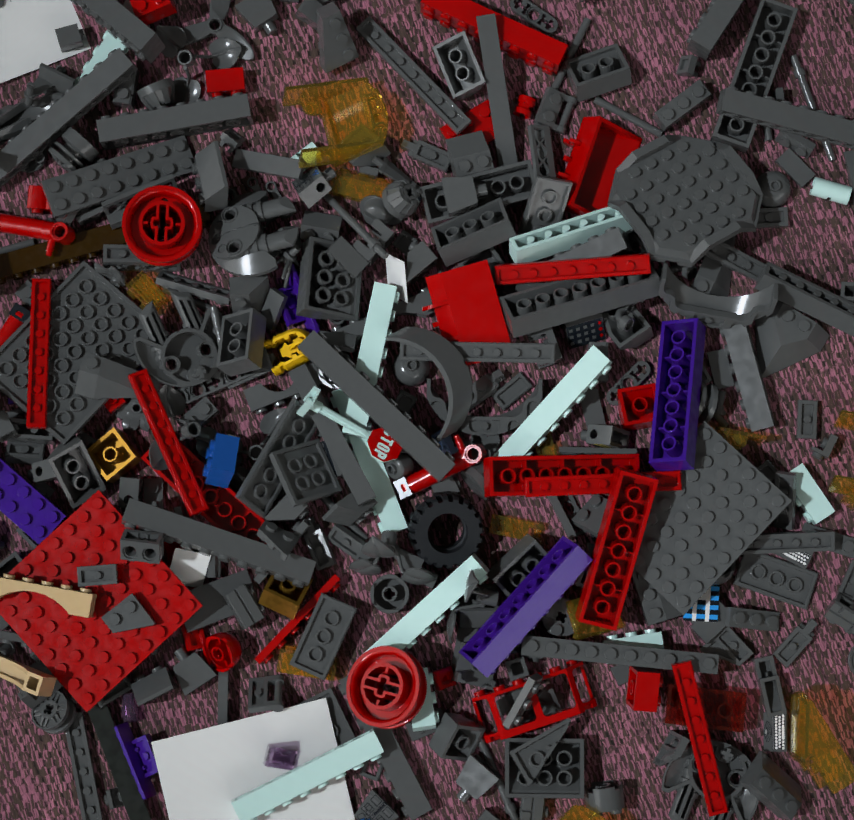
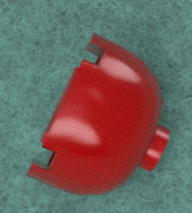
M218 632L205 639L206 643L202 647L203 655L209 665L213 664L216 667L214 670L225 672L239 662L242 649L234 635L227 632Z

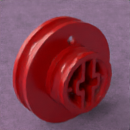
M157 185L140 191L128 202L122 217V231L127 246L138 259L150 265L172 266L190 257L201 241L203 224L200 210L195 201L186 192L176 187ZM162 218H165L167 226H165L164 241L160 242L161 235L159 230H161ZM174 222L176 223L175 226H176V230H177V235H176V232H175ZM151 230H152V234H153L154 240H153V239L151 238V236H150Z
M391 646L375 647L362 654L353 664L346 685L348 703L355 716L370 726L382 729H395L409 723L421 710L427 693L426 675L420 662L407 651ZM388 684L399 687L398 694L383 690L384 685Z

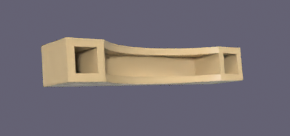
M3 574V577L0 576V598L19 591L36 592L55 600L70 615L86 618L93 617L97 594L91 593L92 589L80 587V591L73 590V586L66 584L56 587L53 586L54 582L42 581L40 584L34 583L35 579L23 577L22 580L15 579V575Z
M0 655L1 678L35 696L51 697L57 680L56 677Z

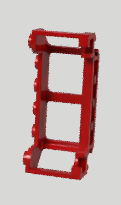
M568 660L563 668L560 665L549 669V673L543 675L542 672H537L543 677L542 680L559 674H566L576 705L544 715L536 693L531 699L536 719L521 723L519 726H514L510 729H505L502 725L495 697L523 687L527 680L524 681L523 678L512 681L513 685L507 687L504 684L496 686L492 692H485V689L474 692L471 700L479 724L484 727L476 701L486 699L489 702L497 727V731L484 732L485 742L490 743L498 739L504 740L579 715L587 709L596 707L597 703L593 697L583 667V661ZM580 667L590 697L583 702L572 674L573 669Z

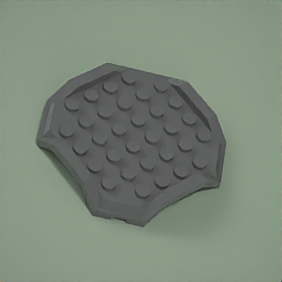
M662 135L631 152L616 168L608 199V207L619 211L638 234L647 253H650L651 261L662 263L666 261L678 262L677 265L692 268L715 246L740 232H756L763 193L753 171L730 145L681 135Z

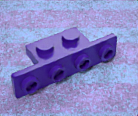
M292 263L288 282L289 286L277 289L288 296L282 312L287 327L304 322L309 333L313 330L318 333L320 325L315 319L296 315L299 273Z
M128 722L115 726L116 736L121 744L123 754L127 759L131 774L135 779L142 799L145 800L155 796L157 793L150 776L158 773L150 733L135 739Z

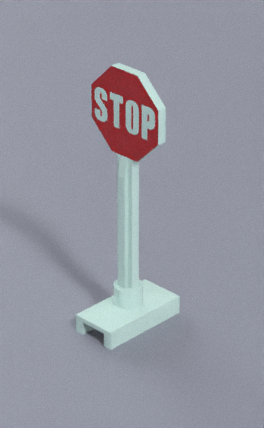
M315 386L304 397V403L297 410L296 414L303 417L309 409L316 413L319 412L365 438L370 455L376 460L384 463L398 458L402 447L382 428L374 429L370 432L324 406L322 402L317 400L321 389Z

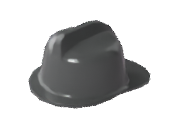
M369 195L360 202V212L369 225L376 218L385 225H397L403 220L394 217L386 210L381 197Z

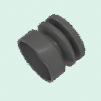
M70 126L61 135L66 144L62 145L56 141L54 144L60 150L57 152L52 147L48 149L54 161L66 172L77 170L76 166L84 168L85 166L81 162L83 159L92 163L99 155V152Z

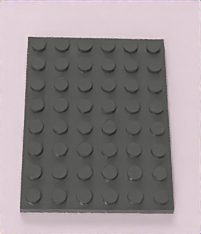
M85 261L51 294L47 428L45 430L63 445L69 442L110 399L93 400L75 394L79 369L85 352L137 370L141 365L134 351L133 339L138 337L148 339L138 316L142 309ZM30 317L0 347V391L26 413Z
M705 421L697 429L694 469L681 470L682 490L656 491L634 566V569L683 616L792 502Z

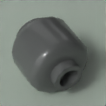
M400 453L396 460L385 463L388 476L394 480L407 477L413 472V461L405 453Z

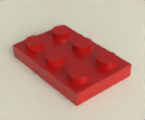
M489 100L464 113L471 120V124L458 136L482 130L487 144L495 140ZM447 124L440 128L445 139L457 136Z

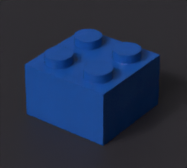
M217 433L215 439L210 440L205 456L207 462L204 465L202 474L205 477L204 484L228 488L235 472L239 437Z

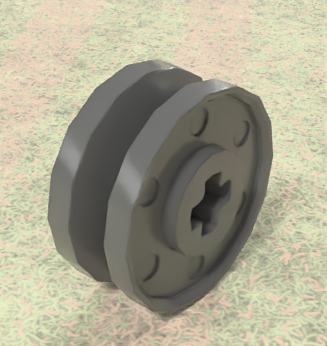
M703 381L701 382L698 421L700 423L704 421L708 423L717 407L718 387L714 384L706 386Z
M56 691L51 697L46 698L32 709V720L40 729L49 734L57 735L63 733L71 726L75 719L76 707L72 699Z

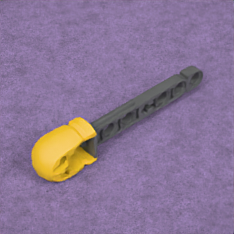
M294 328L273 336L272 340H264L261 369L254 370L251 373L239 374L235 380H230L228 375L220 370L204 381L207 385L213 383L214 378L220 380L218 387L214 385L208 387L210 389L209 392L204 382L198 384L203 387V393L199 396H195L193 393L194 387L198 385L177 389V391L185 394V403L188 406L203 399L205 396L208 397L226 388L230 390L270 371L275 376H279L285 370L290 371L309 361L298 350L297 346L310 333L304 329ZM284 343L283 347L279 349L283 358L288 357L290 360L282 361L275 366L274 361H276L274 353L270 354L268 350L277 348L280 344Z

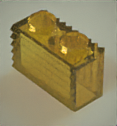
M143 270L125 285L129 289L127 294L133 300L137 298L142 303L139 305L142 310L153 301L158 312L170 301Z

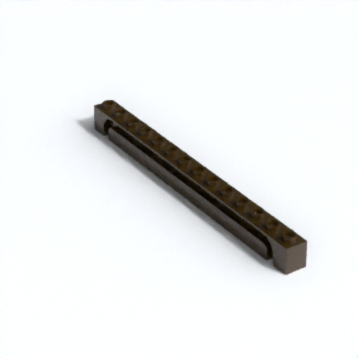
M199 199L194 200L200 210L203 228L209 226V223H212L210 212H204V207L199 204ZM162 218L161 230H159L161 239H164L165 226H167L165 218ZM110 224L76 233L74 241L69 245L56 242L51 257L46 256L48 241L0 254V285L7 283L6 280L23 279L26 274H41L44 269H59L65 263H69V265L78 264L80 259L83 258L88 260L96 259L99 257L98 254L103 253V244L127 245L122 226L112 230ZM151 230L150 236H151L152 239H154L153 234H152V230Z

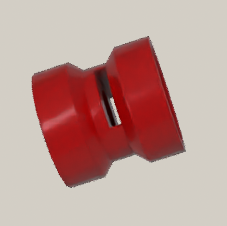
M520 94L517 99L518 106L514 108L513 114L519 117L521 113L525 115L524 119H531V110L535 107L536 99Z

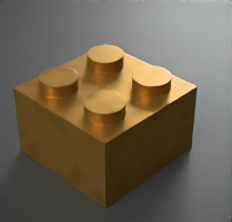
M115 427L87 449L95 467L104 479L110 483H115L121 476L142 461L140 454L124 433Z
M271 575L258 603L294 620L313 579L310 580L307 587L300 588L292 585L293 582L279 581Z

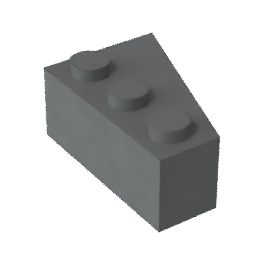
M334 1L316 9L317 32L319 34V63L324 72L328 73L358 58L359 55L342 14Z

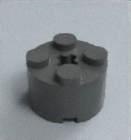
M387 574L379 577L373 583L370 590V598L373 605L379 611L393 614L401 611L406 606L409 600V589L405 581L400 577ZM388 589H392V592H395V596H392L391 600L384 596Z
M561 598L559 601H556L549 613L541 618L544 629L556 637H566L573 634L580 626V622L575 617L578 606L567 598ZM558 612L566 615L563 623L556 620Z
M613 780L592 782V786L588 788L587 784L584 785L586 811L591 812V816H601L604 812H610L611 814L622 813V808L625 807L622 781H618V784H614Z

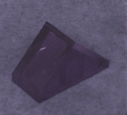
M268 744L263 764L267 767L292 770L298 751Z

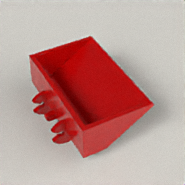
M601 116L583 117L577 138L563 139V143L573 149L570 157L566 155L563 157V161L568 163L565 173H556V178L573 182L565 211L580 216L608 207L615 170L631 152L640 148L642 138Z
M487 259L425 277L432 305L422 307V311L434 308L438 322H434L432 325L433 328L439 326L442 337L448 341L511 343ZM465 362V364L468 365V366H469V365H472V364L479 363V362Z

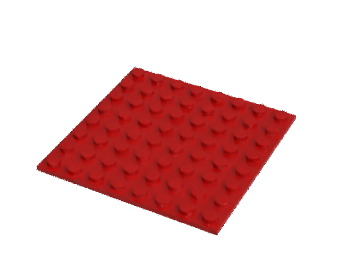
M100 490L94 493L7 573L15 575V579L22 580L23 577L35 579L34 583L41 584L42 581L54 582L53 586L56 587L66 584L73 586V590L80 591L77 567L117 564L119 584L81 587L92 589L91 593L97 594L93 617L86 618L70 615L55 600L36 592L19 591L0 598V615L86 712L90 711L203 607L201 602L162 559L160 564L120 559V539L124 529H126L121 524L123 515ZM134 593L156 624L112 633L101 617L130 594Z

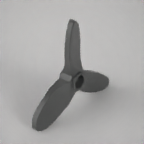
M211 0L210 17L207 21L182 28L187 35L186 45L194 44L211 36L218 39L227 38L236 41L242 46V51L239 55L240 59L245 61L254 60V51L246 39L236 30L224 24L231 0ZM213 23L220 24L218 29H211Z

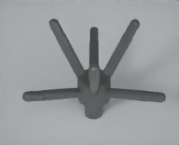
M297 245L293 246L291 250H277V252L282 254L276 260L277 263H285L281 277L283 280L285 279L284 288L288 286L292 263L294 262L300 268L301 263L297 260L296 254L301 249Z

